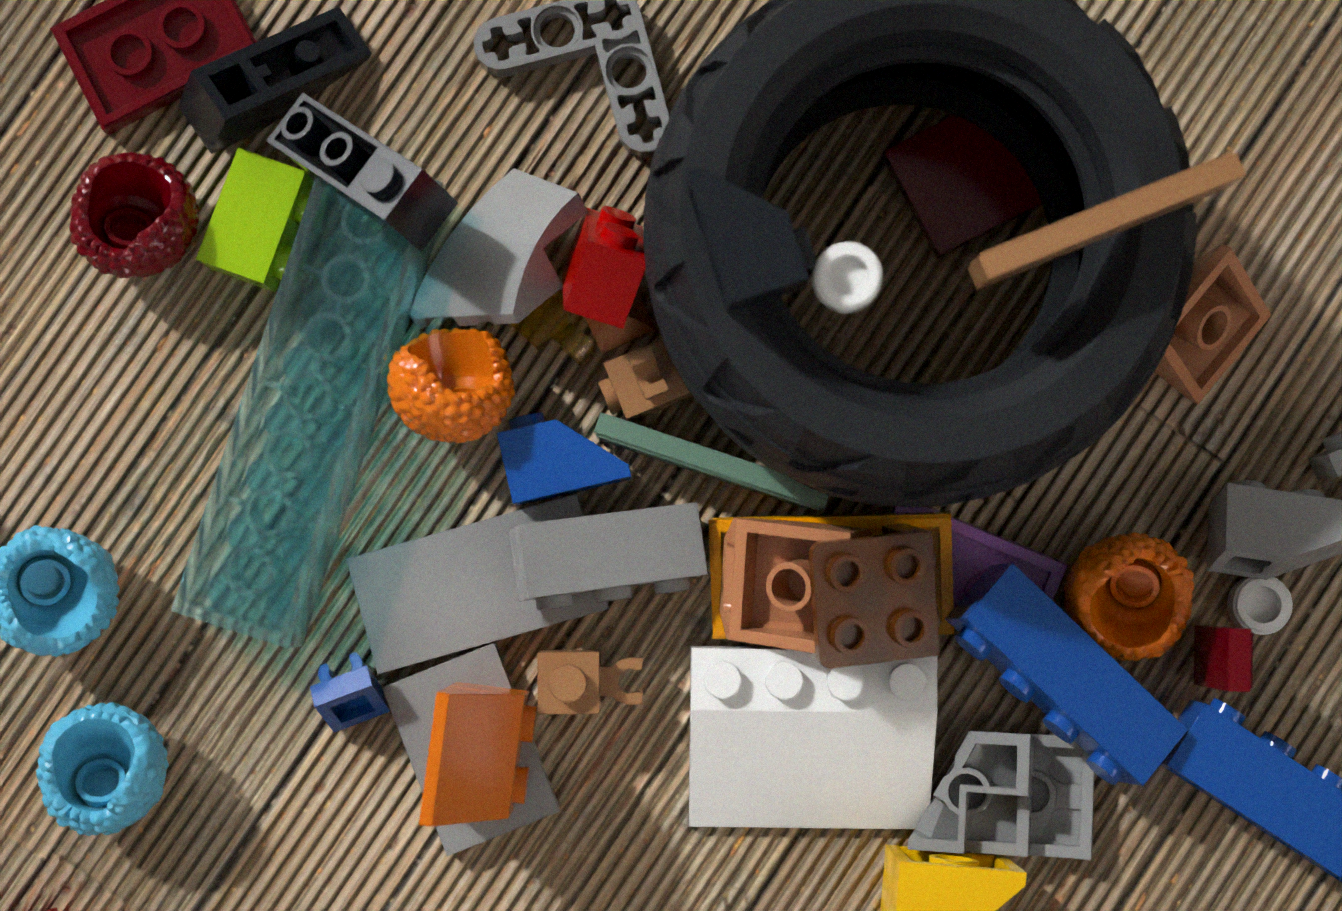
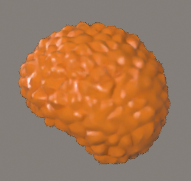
M476 328L433 329L429 334L422 333L418 338H414L406 345L400 346V349L393 354V359L388 364L387 393L391 399L394 411L414 433L425 435L427 439L432 441L464 443L477 440L482 435H487L494 426L501 424L502 418L507 415L506 408L511 406V400L515 396L514 380L511 378L512 370L509 367L510 362L507 352L501 347L500 341L488 331Z
M1137 532L1106 537L1095 544L1085 547L1079 553L1078 560L1071 567V572L1066 577L1064 606L1067 615L1113 659L1140 661L1143 658L1160 657L1181 638L1182 630L1186 628V622L1192 615V592L1194 591L1192 579L1194 573L1192 570L1187 569V559L1183 556H1178V552L1172 548V545L1163 539H1158L1157 537L1150 538L1146 533L1139 534Z

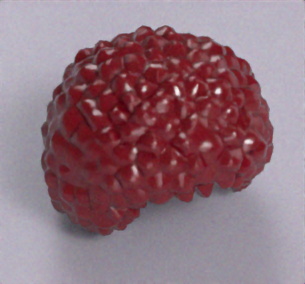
M135 152L118 153L108 157L103 156L98 159V162L90 164L89 169L82 173L81 183L77 185V192L71 198L69 230L72 235L70 241L72 244L77 245V253L82 257H86V260L94 268L98 269L101 274H112L118 278L149 277L164 272L166 268L171 269L175 264L179 263L185 255L187 248L191 245L192 238L197 234L196 227L199 223V217L196 214L199 212V206L196 204L197 199L192 192L193 187L184 178V175L176 170V166L172 163H167L163 157L155 158L150 154L143 155Z

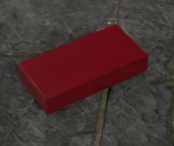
M1195 625L1194 685L1229 692H1250V689H1253V632H1251V629Z

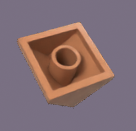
M1221 244L1198 258L1194 263L1193 274L1182 314L1166 353L1155 370L1160 377L1188 400L1196 404L1202 401L1271 316L1270 311L1232 248Z

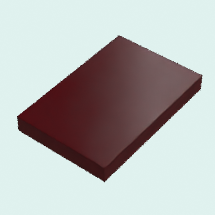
M104 0L50 28L98 123L107 135L181 99L192 70L257 42L236 0Z

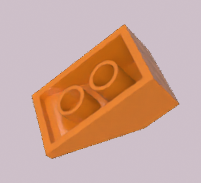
M456 682L436 692L419 825L432 827L508 819L513 812L514 803L525 804L530 768L519 766L522 742L533 743L538 709L537 706L527 705L529 691Z

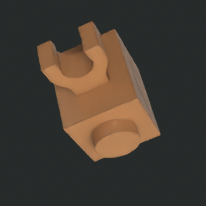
M662 339L605 362L604 367L608 378L598 382L611 415L622 411L626 421L629 422L636 421L693 397L670 359Z
M601 649L541 650L537 652L538 714H599L602 709L601 696L613 697L627 705L643 704V691L627 692L619 685V676L623 671L627 669H643L642 657H626L613 665L601 666Z

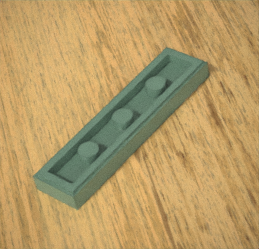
M600 412L594 430L596 438L600 441L813 512L824 509L829 496L809 488L785 474L782 475L771 468Z

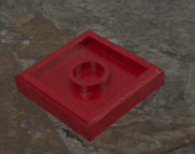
M956 115L885 150L882 155L937 259L1042 205L1029 175L1008 149L985 130Z

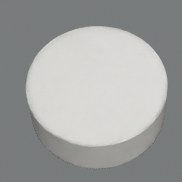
M854 242L838 243L829 247L819 257L812 275L813 289L817 298L827 308L839 313L857 312L867 307L878 294L882 285V268L876 255L867 247Z
M1244 577L1234 584L1227 599V610L1233 623L1238 628L1251 629L1253 634L1260 635L1272 634L1283 628L1290 619L1293 608L1289 590L1280 580L1274 577L1266 580Z

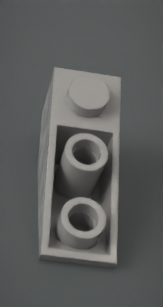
M1241 480L1227 483L1209 504L1207 571L1266 580L1342 554V500L1326 498L1325 494L1320 491L1301 489L1287 492L1267 489L1266 485L1258 481Z

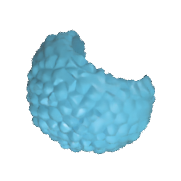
M34 525L30 529L16 533L13 539L7 543V546L0 547V638L12 647L23 649L28 653L38 656L52 655L54 657L79 651L91 643L93 639L96 640L101 636V629L107 630L109 628L110 619H113L116 615V607L119 604L117 595L120 588L117 584L118 575L115 571L112 555L102 548L100 544L69 529H53L51 527Z
M101 702L95 706L87 705L84 708L73 710L68 716L55 721L50 726L43 743L39 747L40 757L37 760L39 768L36 770V777L43 795L42 801L44 806L47 807L48 815L56 817L59 826H69L71 830L76 831L79 835L85 834L87 836H95L100 833L104 835L118 833L123 828L133 825L136 821L146 816L149 810L161 800L164 792L166 769L169 766L166 759L168 753L163 746L164 739L156 731L155 725L144 715L138 714L125 705L121 706L114 702L107 704Z

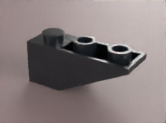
M305 93L300 95L267 139L271 146L420 252L425 249L458 204L421 167Z

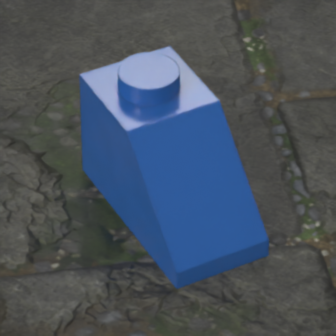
M543 412L508 420L510 430L497 433L512 503L516 506L632 480L629 464L556 419L545 421Z

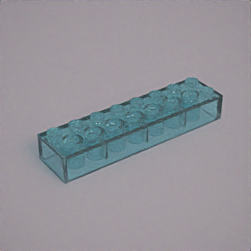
M315 178L171 611L288 649L303 645L388 386L387 374L389 372L388 364L393 359V354L400 349L410 320L409 313L421 286L438 231L425 249L420 252ZM435 180L445 191H447L441 181Z

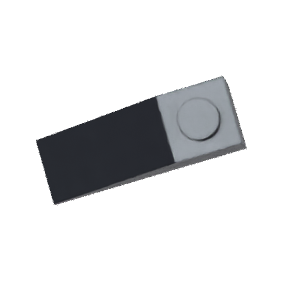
M338 6L192 70L178 107L209 152L213 154L262 131L286 115L302 93L313 97L367 61L372 53Z

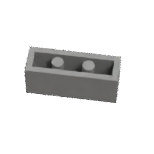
M697 502L518 524L509 530L518 601L536 600L537 611L573 606V594L595 592L596 603L633 598L632 586L654 584L655 595L691 590L689 579L708 574Z

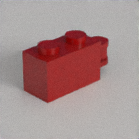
M603 206L601 211L598 212L586 207L588 213L580 221L562 272L563 310L623 329L646 269L643 227L635 224L637 219L623 210Z

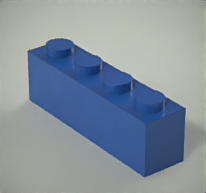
M1013 563L990 565L945 618L958 631V634L955 636L957 643L976 659L984 661L987 658L1003 673L999 677V681L1004 688L1023 702L1031 700L1046 714L1042 720L1044 725L1061 740L1072 744L1073 741L1076 742L1089 755L1086 760L1089 768L1100 778L1112 785L1122 782L1143 786L1188 731L1181 722Z
M1213 698L1210 705L1189 700L1177 719L1188 731L1160 765L1342 883V778L1318 764H1315L1312 771L1292 759L1297 752L1293 746L1267 731H1264L1260 738L1241 726L1246 717L1221 700Z

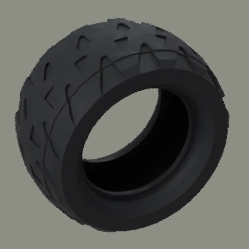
M771 0L738 24L702 61L682 89L671 111L662 137L658 141L651 163L644 203L643 246L646 282L654 316L667 353L688 390L697 402L701 403L717 425L737 445L764 465L819 492L867 505L934 507L981 499L1027 484L1080 454L1094 444L1125 414L1148 383L1151 375L1154 374L1166 353L1182 314L1193 274L1197 238L1196 213L1193 212V203L1052 259L1047 291L1033 326L1012 355L996 369L975 377L953 382L933 384L907 383L867 373L847 364L828 352L800 326L784 304L781 296L726 313L685 186L686 171L701 167L762 199L771 179L783 161L801 142L824 125L853 112L877 106H922L951 113L972 122L1003 144L1029 175L1042 202L1048 225H1051L1190 168L1189 153L1178 119L1171 106L1163 108L1154 81L1146 70L1140 54L1110 22L1104 18L1097 24L1085 14L1074 0Z

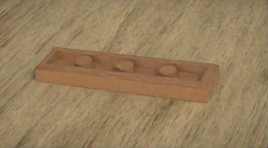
M1226 153L981 252L970 263L971 266L968 270L976 289H981L1223 191L1246 176L1238 154Z

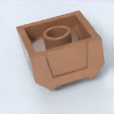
M734 517L724 537L719 610L726 638L733 641L815 653L809 550L814 543L819 541L872 536L870 529L812 522Z

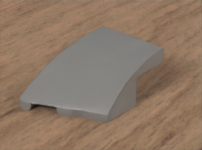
M513 168L469 210L432 262L409 313L415 325L419 328H427L434 318L453 317L459 326L478 325L483 322L512 324L519 323L563 287L543 248L588 213L579 193Z
M968 731L950 768L934 792L930 805L908 839V850L959 854L971 852L1022 857L1033 855L1091 860L1095 773L1086 764L1089 755L1076 742L1073 741L1072 744H1069L1056 735Z

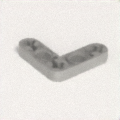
M561 0L493 18L483 23L477 30L474 38L476 57L486 72L497 77L513 76L596 54L618 136L624 149L631 155L639 158H651L654 156L658 141L662 137L669 121V113L640 7L636 0ZM610 5H616L619 13L629 12L630 15L623 18L622 29L612 31L609 22L591 25L594 38L584 40L583 22L578 14L579 12L588 11L589 23L605 18L606 7ZM554 18L567 20L575 30L573 39L563 47L549 46L541 37L543 26ZM531 25L532 41L538 53L528 55L526 43L509 48L510 58L502 61L498 60L495 52L485 53V50L494 46L493 37L497 35H504L507 43L525 40L521 28ZM624 59L638 60L646 69L645 80L634 88L620 86L612 76L614 67ZM653 94L655 100H644V110L650 124L659 123L661 127L653 131V141L643 143L640 135H629L628 131L636 128V115L633 104L631 103L622 109L619 106V102H637Z

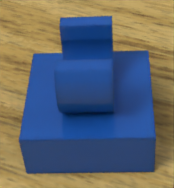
M356 652L349 654L352 664L350 672L335 677L333 671L325 663L320 665L318 670L320 683L310 686L314 707L334 733L390 712L382 686Z

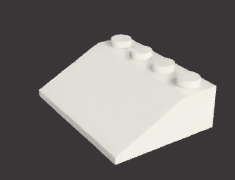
M691 646L689 827L916 829L931 802L937 723V656L829 669L818 663L815 653L763 646Z

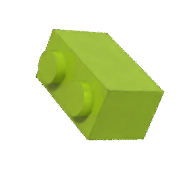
M238 147L196 260L211 270L276 292L280 280L287 281L294 270L298 257V248L293 245L301 224L308 226L315 214L319 200V193L314 191L315 181L304 170Z

